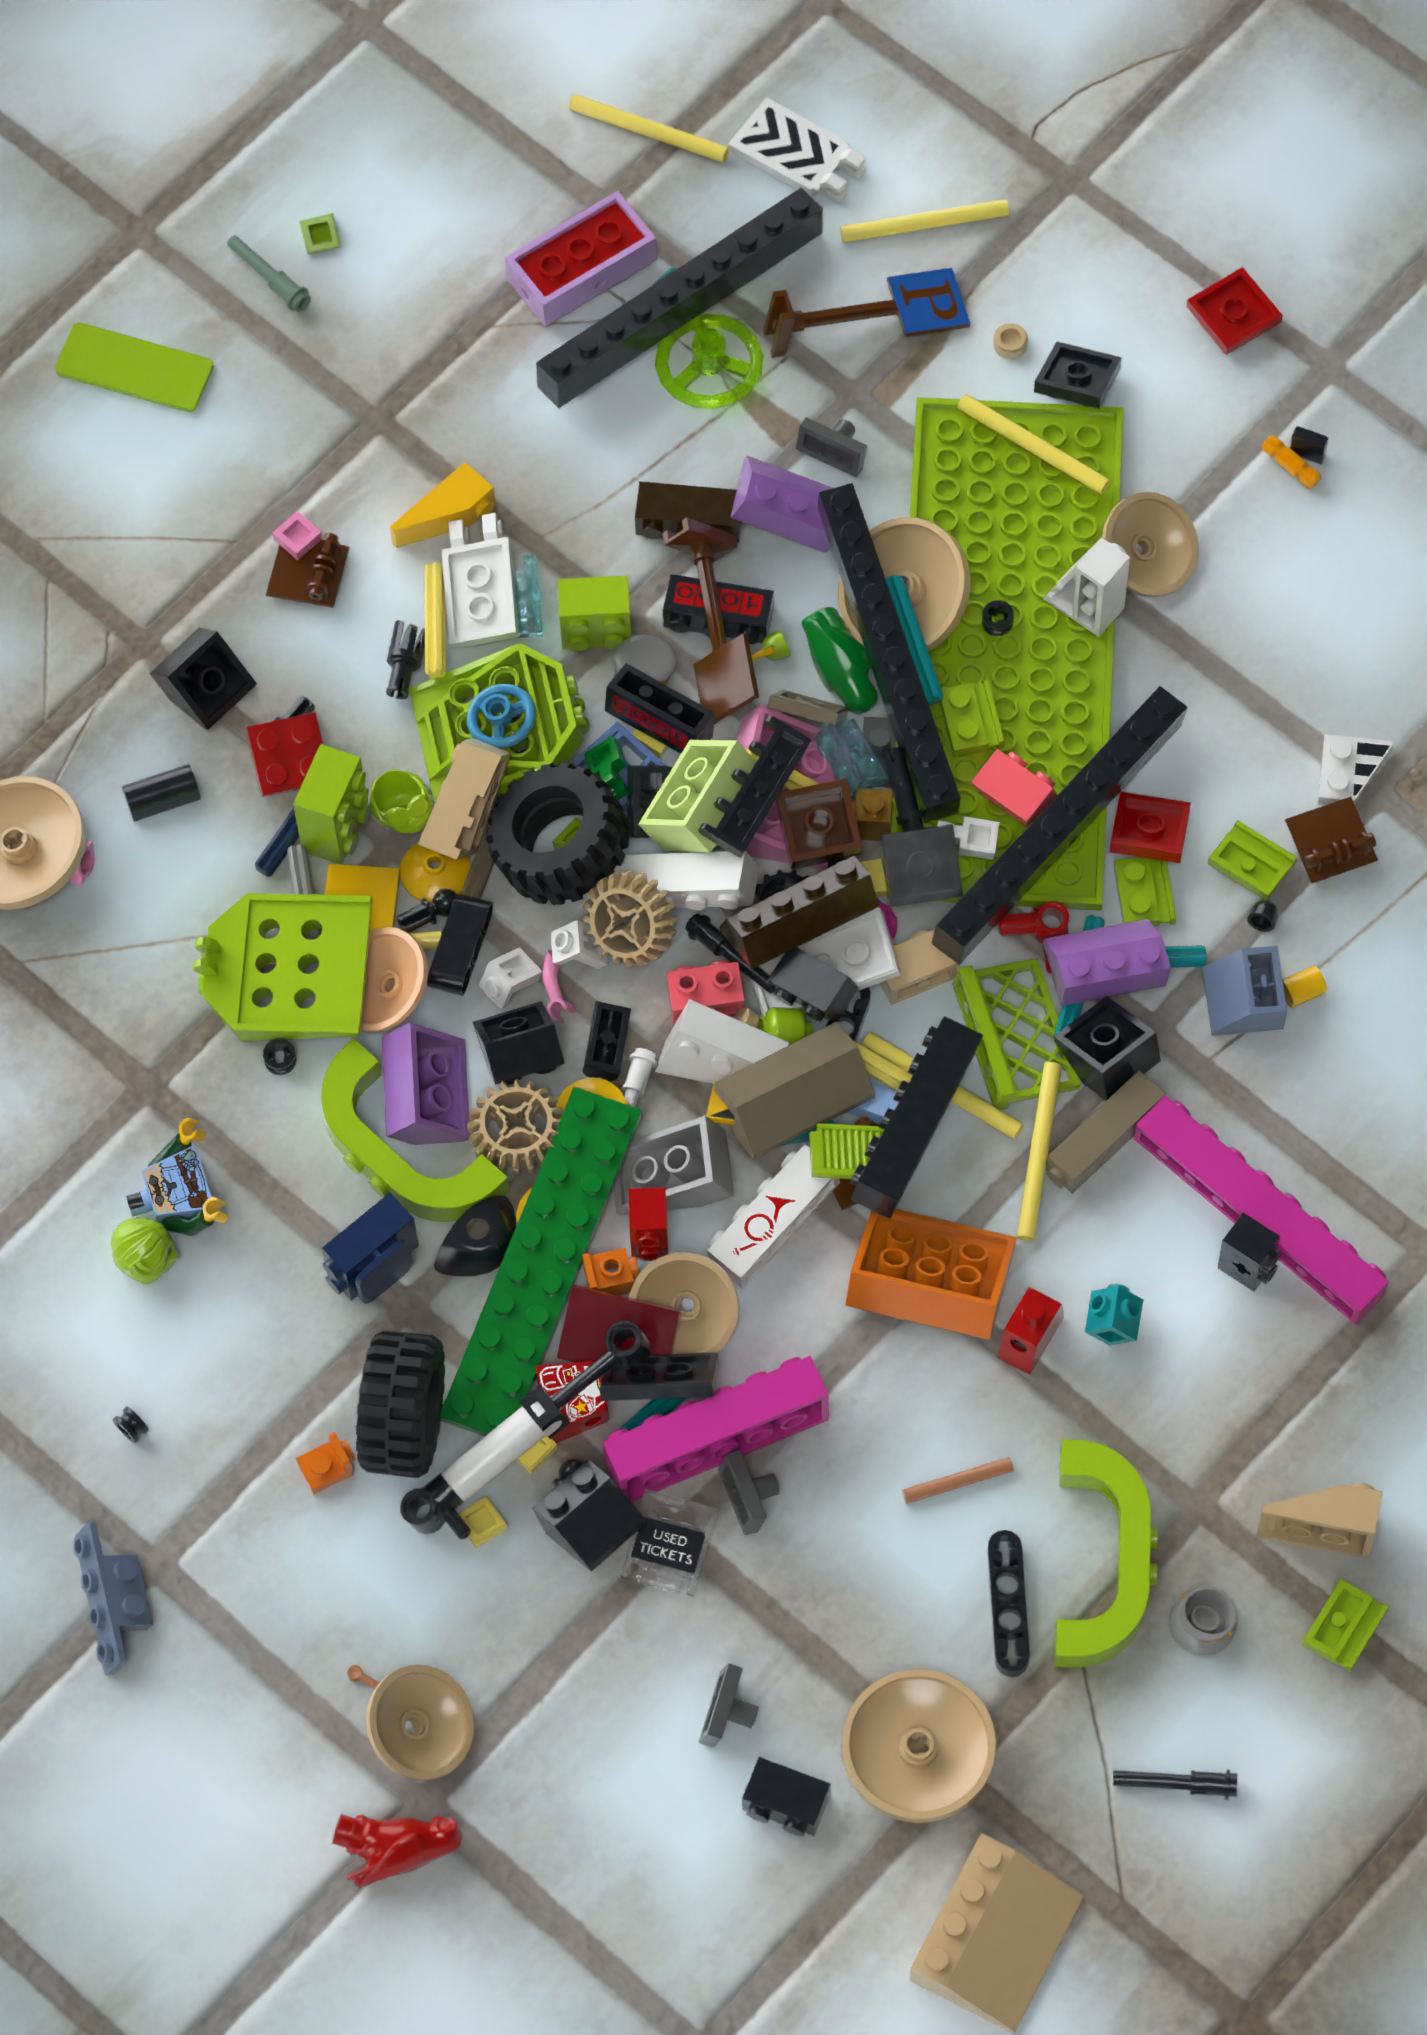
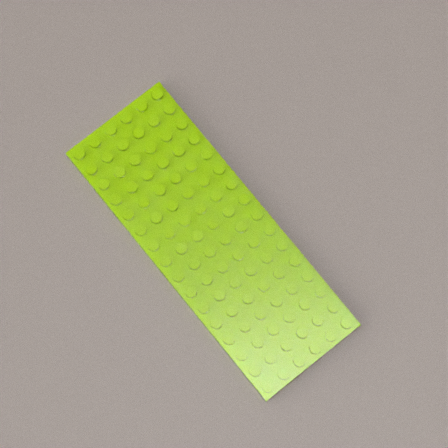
M917 397L910 517L930 521L949 532L957 540L965 553L971 578L967 607L959 624L947 639L934 649L928 651L940 688L971 682L974 685L983 683V680H989L1005 740L1004 747L1002 748L995 746L990 747L987 751L954 757L940 702L929 705L961 799L958 814L924 823L922 820L924 828L937 826L938 820L962 826L964 816L999 822L993 860L959 855V845L956 844L963 896L1027 828L980 795L971 783L997 749L1006 755L1010 751L1015 753L1027 763L1025 768L1034 775L1040 771L1055 783L1053 789L1058 795L1110 740L1115 620L1100 637H1097L1043 598L1066 572L1103 536L1107 517L1120 502L1124 407L1101 406L1100 408L1083 405L978 400L1110 479L1111 482L1108 489L1101 495L957 409L961 399ZM995 600L1007 602L1014 611L1013 627L1003 636L990 635L982 626L983 609L989 602ZM999 613L997 617L992 616V622L997 623L1000 619L1004 620L1003 614ZM894 796L892 800L891 833L903 831L902 826H899L896 817L899 815ZM1107 807L1015 906L1039 907L1047 902L1054 901L1063 904L1066 909L1102 911ZM887 883V899H890ZM962 897L935 900L930 902L957 903Z

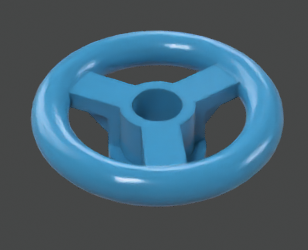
M497 684L484 689L473 699L467 712V727L471 736L499 749L510 748L523 741L531 732L536 720V708L531 696L522 688L512 684ZM502 694L512 695L520 701L510 704L508 698ZM479 710L483 712L486 719L494 727L492 738L483 734L478 726L477 716ZM504 711L500 716H496L498 712ZM525 712V720L521 728L513 735L504 738L506 726L511 722L512 718Z

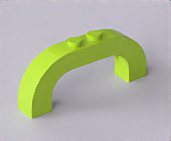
M354 1038L336 1054L326 1070L321 1089V1104L326 1128L334 1145L345 1156L343 1160L354 1173L359 1174L362 1172L370 1179V1186L379 1196L384 1198L388 1193H391L409 1213L417 1217L437 1222L457 1221L464 1212L481 1200L493 1195L505 1196L510 1191L508 1177L483 1154L474 1160L464 1171L450 1178L434 1179L423 1176L415 1171L362 1123L355 1113L360 1096L382 1076L379 1060Z
M1062 1439L1059 1487L1087 1488L1099 1492L1112 1503L1119 1522L1117 1597L1113 1605L1105 1613L1092 1619H1057L1055 1667L1081 1668L1102 1663L1116 1656L1129 1645L1138 1633L1147 1609L1149 1588L1157 1584V1563H1150V1550H1157L1158 1527H1151L1149 1495L1141 1476L1129 1461L1116 1451L1096 1442Z

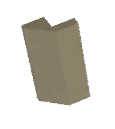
M838 1022L715 1082L714 1090L735 1116L733 1135L752 1159L816 1128V1123H826L875 1098V1092L858 1046Z

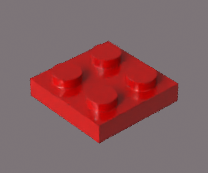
M1243 267L1187 299L1186 304L1188 310L1225 355L1280 324L1283 317L1281 312Z
M316 712L246 727L245 730L261 797L300 789L320 744H323Z
M1120 792L1109 852L1180 863L1191 802Z

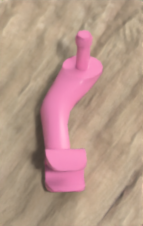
M548 950L545 955L542 971L543 983L550 999L547 1012L551 1019L563 1023L564 1020L560 1016L562 1007L571 1013H574L575 1007L570 1002L563 1000L557 978L559 969L563 964H554L552 951Z

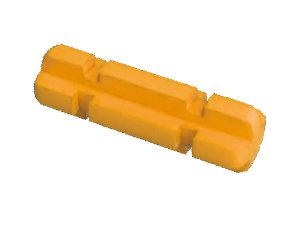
M1275 435L1269 436L1263 443L1262 450L1270 457H1275L1274 460L1296 478L1299 477L1298 481L1308 489L1314 488L1320 481L1321 474L1313 467H1308L1309 464L1291 448L1284 446L1285 443Z

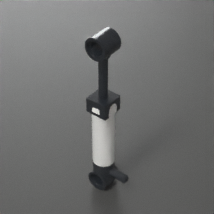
M619 1321L612 1325L605 1337L608 1349L605 1354L552 1397L540 1385L519 1401L522 1407L423 1488L409 1491L402 1498L400 1504V1513L403 1519L422 1534H433L440 1530L446 1522L459 1539L467 1538L471 1533V1529L455 1509L546 1435L551 1439L571 1422L560 1409L616 1363L619 1362L620 1365L622 1364L627 1367H637L643 1364L651 1351L650 1342L646 1335L636 1324L630 1321ZM635 1338L632 1348L624 1351L621 1350L622 1343L626 1339ZM430 1504L428 1514L422 1518H417V1512L420 1507Z

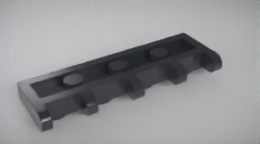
M770 715L766 717L764 725L773 730L774 734L767 745L764 746L757 741H752L748 747L753 754L759 757L749 775L739 769H735L731 775L734 781L742 785L732 803L721 797H718L714 803L718 810L725 813L715 829L709 824L702 823L698 829L701 835L739 858L743 855L812 740Z

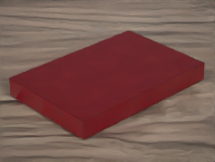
M574 1284L571 1288L557 1358L571 1362H595L608 1351L605 1337L611 1326L619 1321L633 1322L641 1329L650 1342L651 1351L649 1355L673 1354L682 1310ZM635 1338L626 1339L622 1343L621 1350L624 1351L632 1348Z

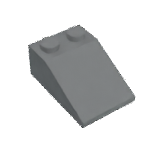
M704 1115L633 1139L614 1185L616 1213L620 1216L629 1215V1188L665 1187L667 1210L702 1207L733 1197L726 1130Z

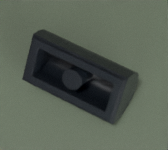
M189 764L121 786L134 822L201 799Z
M599 1001L595 1002L582 1070L584 1075L589 1078H601L607 1081H614L618 1078L631 1008Z

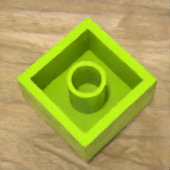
M628 575L557 579L562 650L570 649L575 652L586 651L589 648L616 650L622 641L632 637Z

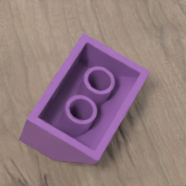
M746 456L730 518L826 553L831 547L818 512V497L820 491L833 487Z
M1149 919L1043 939L1060 1006L1166 986L1171 970L1162 936Z
M412 1022L382 1036L386 1137L412 1145L465 1142L469 1140L470 1133L467 1128L469 1108L465 1039Z

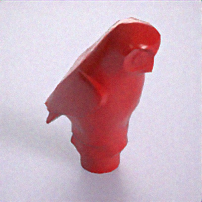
M340 1814L332 1844L346 1848V1851L351 1855L356 1854L364 1858L365 1864L361 1868L348 1873L347 1877L348 1881L353 1880L355 1886L362 1888L376 1881L412 1872L431 1861L456 1851L461 1845L463 1835L460 1824L453 1818L435 1816L430 1822L413 1818L378 1821L363 1814L357 1815L355 1818Z

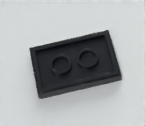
M719 1353L649 1355L647 1360L637 1367L623 1366L618 1362L603 1374L600 1385L601 1401L713 1397L720 1366Z

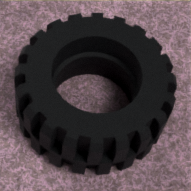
M553 763L541 765V770L535 771L531 769L523 773L525 777L519 781L514 779L507 785L509 790L505 794L501 793L495 801L497 808L490 811L487 821L491 827L486 829V841L489 844L488 851L496 866L519 894L541 904H546L549 900L552 905L565 904L567 899H570L572 902L584 899L583 895L596 887L599 880L609 877V875L614 873L616 865L621 866L626 856L622 849H627L629 846L630 836L627 833L629 829L628 818L616 797L598 774H593L590 769L584 766H577L576 768L573 763H560L559 767H556ZM568 815L583 816L578 832L567 844L551 852H533L538 835L548 824Z
M383 1330L375 1334L370 1342V1348L367 1350L366 1362L362 1371L363 1376L359 1389L360 1395L357 1405L356 1424L357 1460L360 1463L359 1466L367 1473L419 1478L428 1473L429 1467L432 1465L433 1455L437 1447V1438L440 1432L441 1411L445 1391V1352L443 1351V1343L433 1335Z

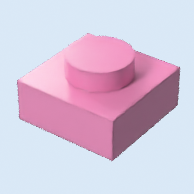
M297 511L273 532V538L296 560H299L320 541L322 532Z

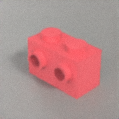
M997 749L971 783L980 795L1022 825L1028 827L1057 796L1053 789L1055 783L1040 771L1035 775L1025 768L1027 763L1015 753L1010 751L1006 755Z
M716 961L709 966L697 968L680 966L673 971L666 972L673 1026L689 999L729 1017H734L739 1010L745 1007L738 962Z

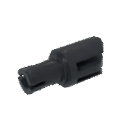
M400 620L395 621L387 656V662L392 667L386 694L393 697L394 691H397L396 699H406L409 694L408 690L412 672L417 671L421 667L425 649V628L421 629L416 640L418 627L409 624L401 642L404 622Z

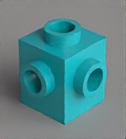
M1111 1284L1105 1289L1091 1291L1085 1333L1109 1346L1137 1341L1143 1299L1129 1292L1128 1287L1119 1284Z

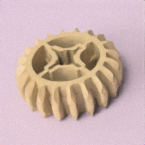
M627 870L624 873L619 871L612 873L609 877L602 878L596 884L597 886L590 890L588 893L590 899L585 901L583 905L588 913L584 915L582 920L589 923L591 927L585 934L593 935L596 939L592 947L601 946L603 948L601 958H607L612 955L614 965L624 962L627 968L637 964L645 966L652 960L655 961L660 958L663 952L670 948L672 944L670 939L677 932L671 925L676 923L678 917L670 914L669 911L674 908L676 903L666 902L665 897L669 890L659 892L657 889L659 880L647 882L646 873L635 875L633 870ZM633 913H636V916L631 919V922L624 925V922L627 919H629V916Z
M518 1079L514 1081V1087L507 1088V1084L502 1081L500 1083V1091L496 1092L493 1088L488 1087V1099L478 1096L476 1100L478 1108L470 1110V1119L473 1121L467 1124L468 1132L472 1134L469 1137V1142L472 1147H477L475 1149L477 1157L483 1154L494 1165L498 1163V1169L501 1172L505 1173L508 1167L513 1168V1174L518 1176L520 1168L526 1167L527 1171L532 1175L534 1164L538 1163L541 1166L549 1146L554 1147L551 1141L554 1135L559 1134L556 1132L559 1121H561L555 1118H561L564 1110L562 1108H555L558 1099L555 1096L548 1097V1089L545 1086L535 1092V1083L532 1080L527 1084L526 1088L521 1087V1082ZM519 1106L515 1109H509V1107ZM537 1113L547 1123L543 1135L537 1133L536 1127L533 1126L535 1122L534 1117ZM491 1120L497 1122L498 1128L501 1129L497 1142L493 1141L487 1132ZM519 1146H525V1148L514 1149Z

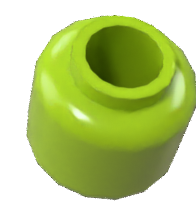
M771 1007L766 1011L765 1015L759 1017L757 1029L789 1042L788 1046L813 1033L811 1021H806L804 1012L798 1008Z

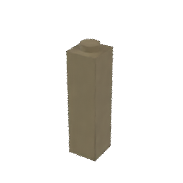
M1139 1070L1047 1156L1046 1170L1050 1180L1059 1188L1065 1187L1073 1194L1134 1137L1136 1124L1166 1094Z

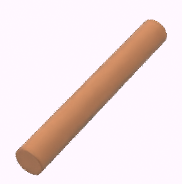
M1010 1457L903 1489L902 1494L905 1503L909 1504L1010 1473L1014 1469Z

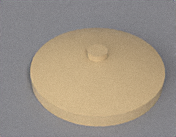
M915 517L888 520L875 526L869 532L885 579L892 575H898L903 578L927 650L930 651L949 637L965 612L971 583L968 561L957 540L940 526ZM840 577L838 601L841 616L852 635L864 646Z
M17 776L0 780V910H15L40 903L59 891L77 870L86 845L85 822L71 796L57 784L33 776Z
M908 1669L880 1678L867 1687L853 1703L847 1714L842 1732V1759L852 1786L872 1808L900 1821L912 1823L934 1822L948 1818L965 1809L979 1796L986 1786L995 1761V1730L985 1705L967 1685L950 1675L938 1671Z

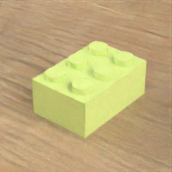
M689 740L638 825L663 851L711 853L717 844L701 835L698 829L702 823L709 824L716 829L725 813L714 806L715 801L718 797H721L732 803L742 786L732 779V773L735 769H739L749 775L756 763L755 759L738 741Z

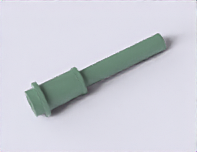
M234 235L228 240L227 245L269 282L268 287L287 302V308L300 312L309 305L311 296L306 287H299L285 272H277L238 236Z

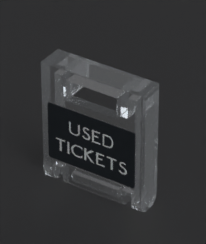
M645 1489L639 1512L647 1523L631 1537L621 1577L629 1579L633 1565H637L639 1567L636 1574V1582L679 1594L684 1578L690 1579L686 1594L695 1597L719 1510L708 1505ZM663 1505L697 1514L694 1525L662 1517Z

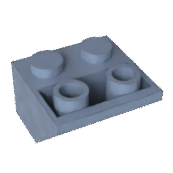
M1278 945L1243 948L1203 967L1202 971L1212 1036L1284 1029L1287 1007Z

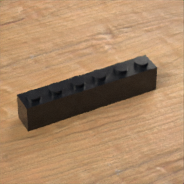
M946 1016L943 1017L938 1028L930 1027L922 1043V1046L927 1047L924 1055L917 1053L908 1070V1073L913 1075L910 1082L908 1083L903 1080L893 1100L899 1102L895 1111L888 1108L880 1123L879 1128L884 1130L881 1138L873 1136L865 1152V1156L870 1158L867 1165L864 1166L859 1163L853 1174L850 1184L856 1187L850 1200L891 1219L976 1054L983 1034Z

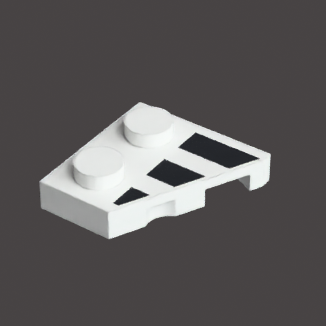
M1324 734L1318 804L1328 805L1348 797H1352L1354 804H1356L1362 795L1363 789L1366 785L1370 784L1385 757H1388L1391 753L1393 741Z

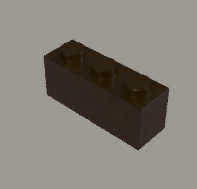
M639 481L635 511L636 535L657 539L663 537L662 533L666 530L679 533L683 530L682 520L687 517L736 535V541L739 544L742 522L730 518L737 490Z

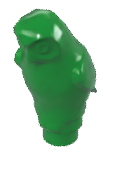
M824 607L805 617L801 621L802 628L806 633L813 664L824 687L829 692L834 691L850 712L859 715L870 711L877 704L878 695L877 690L869 680L871 665L865 647L852 635L850 629L846 627L844 619L839 616L835 608Z

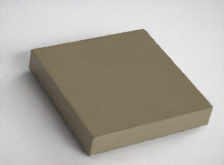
M781 690L770 695L767 708L833 726L845 722L849 712L846 706L787 690Z

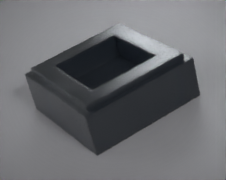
M1296 426L1292 434L1290 448L1301 458L1322 465L1326 456L1329 437Z

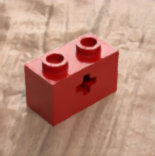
M665 1187L629 1188L632 1257H639V1259L644 1261H654L668 1254Z

